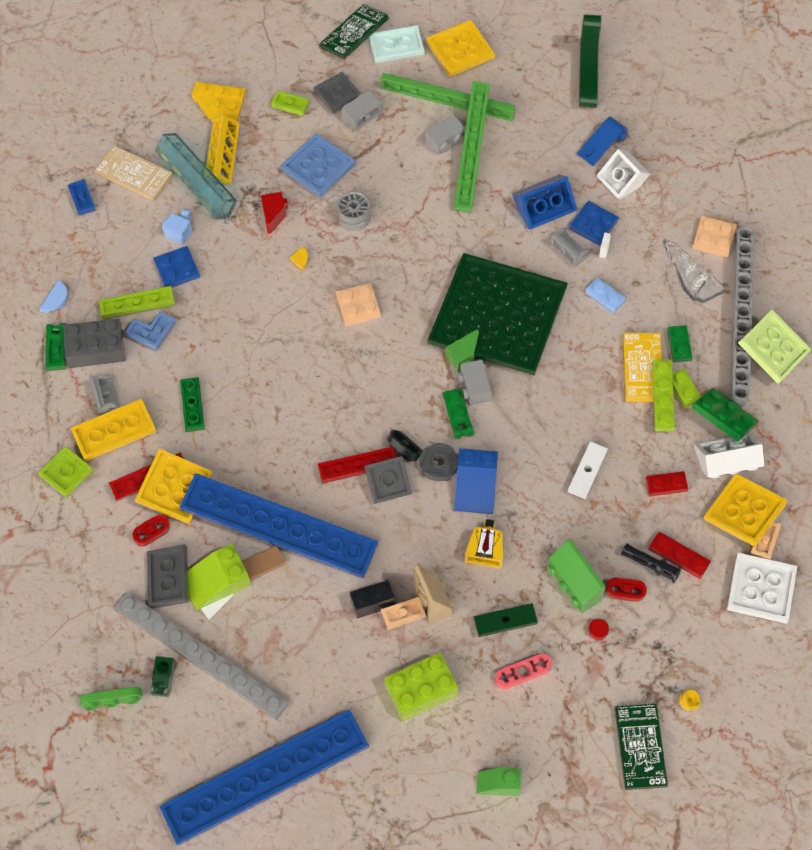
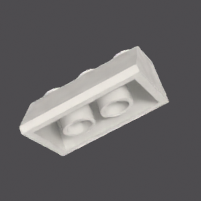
M750 433L745 435L739 442L732 437H725L694 444L701 470L710 478H718L723 474H738L739 471L743 470L754 471L758 467L764 466L763 446Z

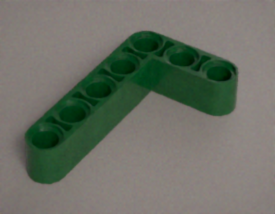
M584 14L580 40L579 107L597 108L598 44L601 30V15Z

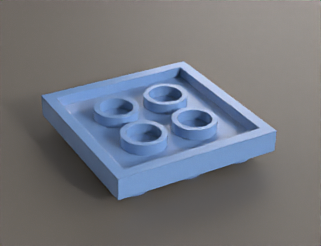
M315 133L281 165V170L321 198L356 165V162L353 158Z

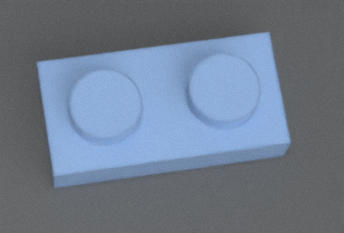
M598 277L585 291L586 294L613 313L626 301V297Z

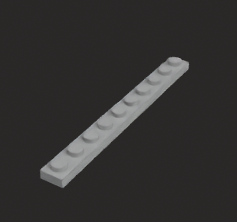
M128 592L114 607L118 613L277 721L289 705L288 701Z

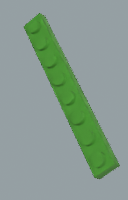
M383 73L381 76V89L468 111L470 94L430 85L425 82L414 81L409 78L398 77L393 74ZM488 99L486 115L513 122L515 106Z
M477 81L472 83L453 210L472 211L490 88L489 83Z

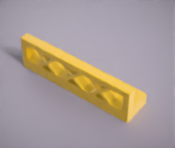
M224 114L214 119L212 124L204 181L209 184L216 180L226 185H230L232 182L240 122ZM228 123L234 126L232 133L228 128ZM227 137L231 142V148H228L225 142ZM225 152L229 158L228 163L223 158ZM222 168H224L227 174L226 178L220 175Z

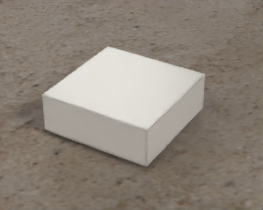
M604 232L599 254L600 258L607 257L611 234Z

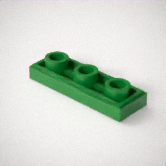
M199 377L181 379L185 431L205 430Z

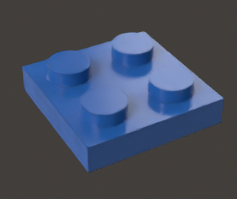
M588 201L569 225V230L600 246L604 232L610 233L617 224L619 217Z
M188 246L153 258L165 287L171 286L173 288L200 278L199 271Z

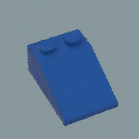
M459 448L454 511L493 514L498 461L497 451Z

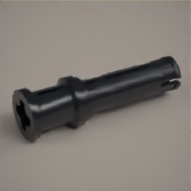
M628 543L624 546L621 555L654 570L657 576L662 575L670 579L673 584L677 581L682 567L679 566L677 568L667 563L666 559L659 560Z

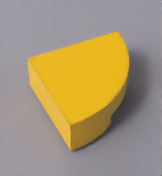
M304 246L290 256V260L302 271L306 268L308 262V253Z

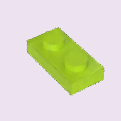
M277 90L271 102V107L304 117L310 100Z
M684 368L673 373V390L683 408L693 406L701 396L686 369Z

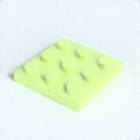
M773 310L769 311L738 342L777 384L811 351L808 345Z

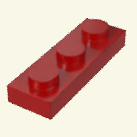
M660 531L648 548V550L674 565L682 567L683 570L700 580L711 563L709 559Z

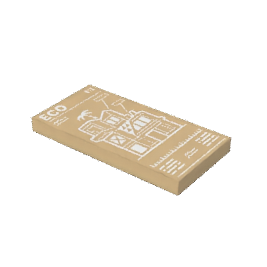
M113 145L94 170L95 174L152 201L157 199L173 177V172Z

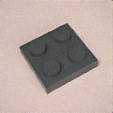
M343 72L314 87V92L332 114L341 110L346 103H350L361 94Z
M402 456L364 466L374 504L412 494Z

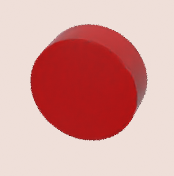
M603 619L593 620L588 628L589 635L595 640L605 639L609 633L608 623Z

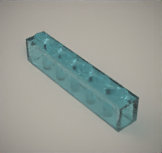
M176 133L162 134L155 150L161 159L166 162L171 170L200 200L202 205L209 210L213 217L216 219L230 217L237 203L234 196Z

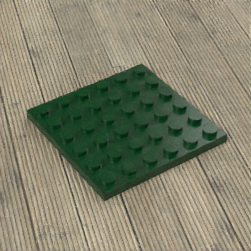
M463 253L428 338V344L446 349L450 344L478 330L479 336L474 358L535 376L568 283Z

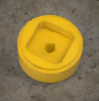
M688 689L680 694L679 702L684 710L692 711L700 706L701 698L697 691Z

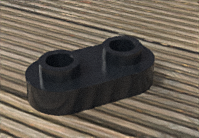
M392 430L387 437L390 446L399 451L406 460L416 461L421 454L419 446L401 431Z

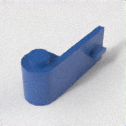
M608 117L579 150L577 155L594 166L614 142H623L627 138L628 128L614 118Z

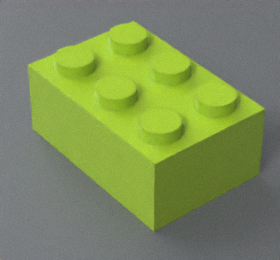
M440 652L384 678L385 688L402 722L458 696L459 688Z

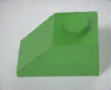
M478 330L471 332L446 347V356L458 372L460 371V364L475 360L474 352L479 336Z
M499 767L477 773V794L520 795L521 768Z

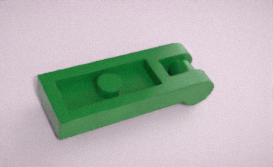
M66 323L46 325L45 367L47 371L66 369L63 327Z
M461 388L442 392L455 440L465 435H468V437L474 436L473 426Z

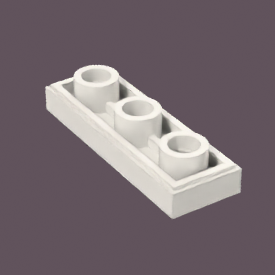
M593 442L589 443L568 488L569 493L583 499L587 498L608 448Z

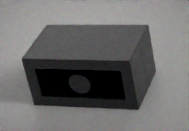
M388 580L350 592L351 604L357 619L395 605V598Z

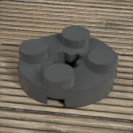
M435 443L429 448L426 447L421 453V472L431 480L449 481L457 471L458 456L451 446L444 443ZM440 458L444 464L436 465L434 461H438Z

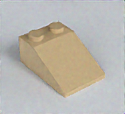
M419 565L414 566V590L417 597L420 598L429 624L452 616L454 604L451 597H447L445 594L446 586L443 579L439 580L437 573Z

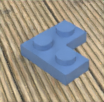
M159 311L151 325L133 319L124 333L126 337L158 351L176 324V319Z

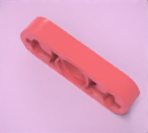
M539 654L502 668L496 673L495 683L501 689H509L545 675L551 670L552 660L546 654ZM540 660H542L543 663L547 662L546 668L538 666ZM526 667L530 673L527 676H521L518 674V669ZM501 675L505 677L512 676L508 678V683H505L504 680L500 681Z

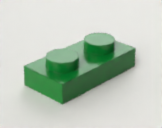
M687 325L668 327L667 332L673 363L692 361L693 357Z

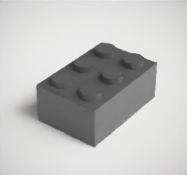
M120 318L63 325L65 359L69 368L125 362L124 335Z

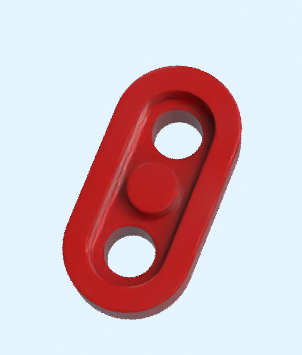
M156 515L142 523L132 533L134 542L138 546H147L168 533L170 529L169 520L164 515ZM159 525H163V528L158 529L157 527ZM143 535L147 536L145 539H140Z
M615 577L607 582L606 593L612 599L639 602L645 598L647 587L640 580ZM613 588H618L619 592H614ZM637 590L639 594L636 595L632 591Z

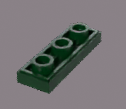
M533 603L482 614L473 618L478 638L538 624Z

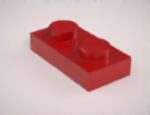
M685 471L650 475L645 478L649 497L688 492Z

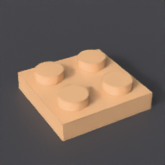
M701 216L693 249L728 257L737 224Z
M371 283L336 291L345 326L381 317Z

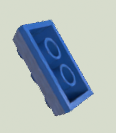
M559 174L512 193L517 211L530 230L577 211L569 179L564 175Z

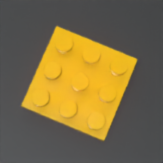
M471 19L426 38V43L450 78L495 59V53Z
M159 448L135 502L189 525L194 515L180 510L183 498L195 473L211 478L213 471Z
M736 473L704 515V520L756 547L787 505V499Z

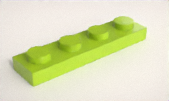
M171 286L99 300L102 319L175 305Z
M653 360L655 431L674 432L672 360Z

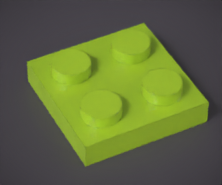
M65 446L38 474L67 499L94 470Z

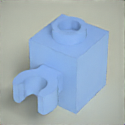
M184 208L180 216L171 213L168 219L164 220L162 228L165 237L181 244L185 243L192 233L190 210Z

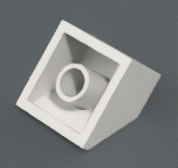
M617 149L596 176L620 200L638 189L650 176V173L628 150Z

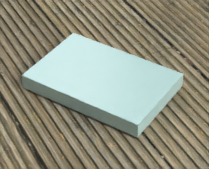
M418 25L374 32L369 37L375 63L425 55Z

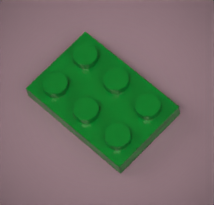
M714 388L710 389L692 406L693 410L737 442L756 427L759 422L752 414L747 413L735 402H732Z

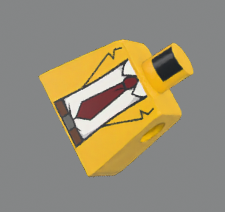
M484 520L483 528H474L465 552V563L502 568L503 533L500 530H495L496 522L494 520Z

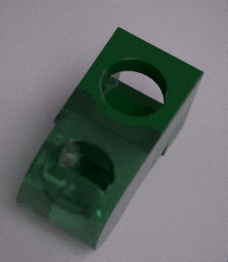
M155 657L151 695L169 697L174 670H176L177 665L174 658Z

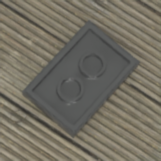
M184 544L147 551L148 607L154 609L189 603L187 546Z

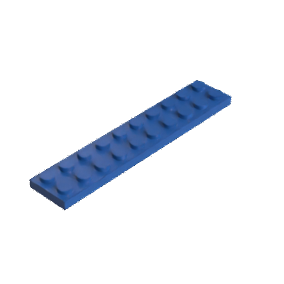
M195 473L180 505V510L363 579L378 546L377 540Z
M349 709L159 807L177 846L369 748V744Z

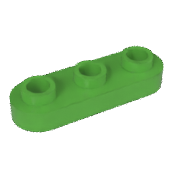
M127 687L83 694L80 696V706L85 708V710L91 711L100 706L116 707L121 703L136 704L143 698L142 688Z

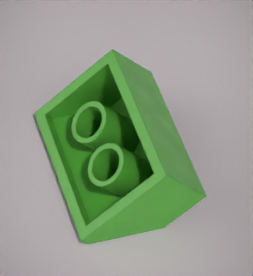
M568 539L549 558L547 570L552 577H556L559 581L560 589L564 593L567 592L573 607L583 613L602 601L605 585L571 539Z

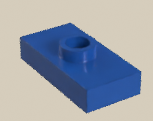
M85 179L67 184L79 216L96 210Z

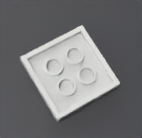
M737 553L727 610L787 624L790 616L797 566Z

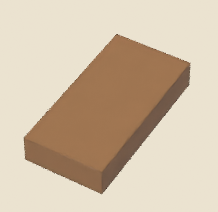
M274 546L242 561V564L251 581L285 565V561L278 547Z

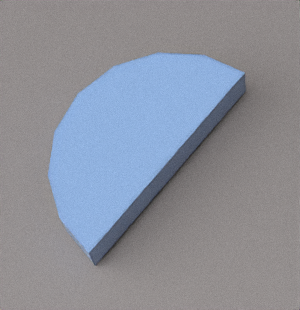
M57 281L39 308L41 312L50 313V311L60 310L64 307L68 300V294L62 282Z

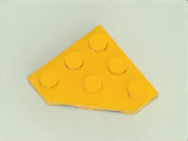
M195 82L192 99L200 106L202 112L212 123L214 119L223 114L239 121L246 96V88ZM228 123V128L232 133L234 126Z

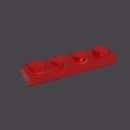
M392 446L318 463L322 484L366 474L364 466L393 459L396 456Z
M181 452L175 454L176 456L183 458ZM151 465L109 482L116 501L139 492Z

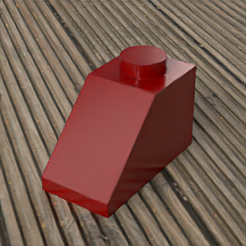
M282 192L261 195L268 234H271L286 217L285 209H288L287 198H283Z

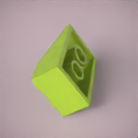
M232 543L214 551L188 570V592L196 611L251 586L249 575Z

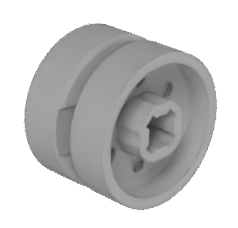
M352 191L343 194L339 198L337 210L340 225L349 231H359L367 227L371 219L370 202L367 196L363 193Z

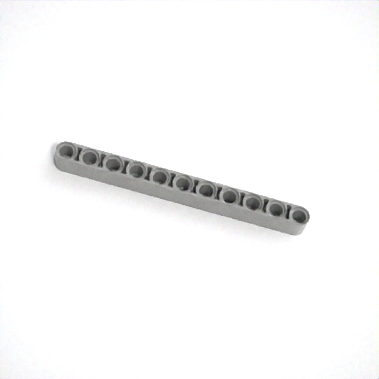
M741 226L738 229L734 245L730 400L735 402L740 408L746 405L750 394L751 356L743 348H740L739 346L741 345L738 343L752 329L754 230L749 226Z

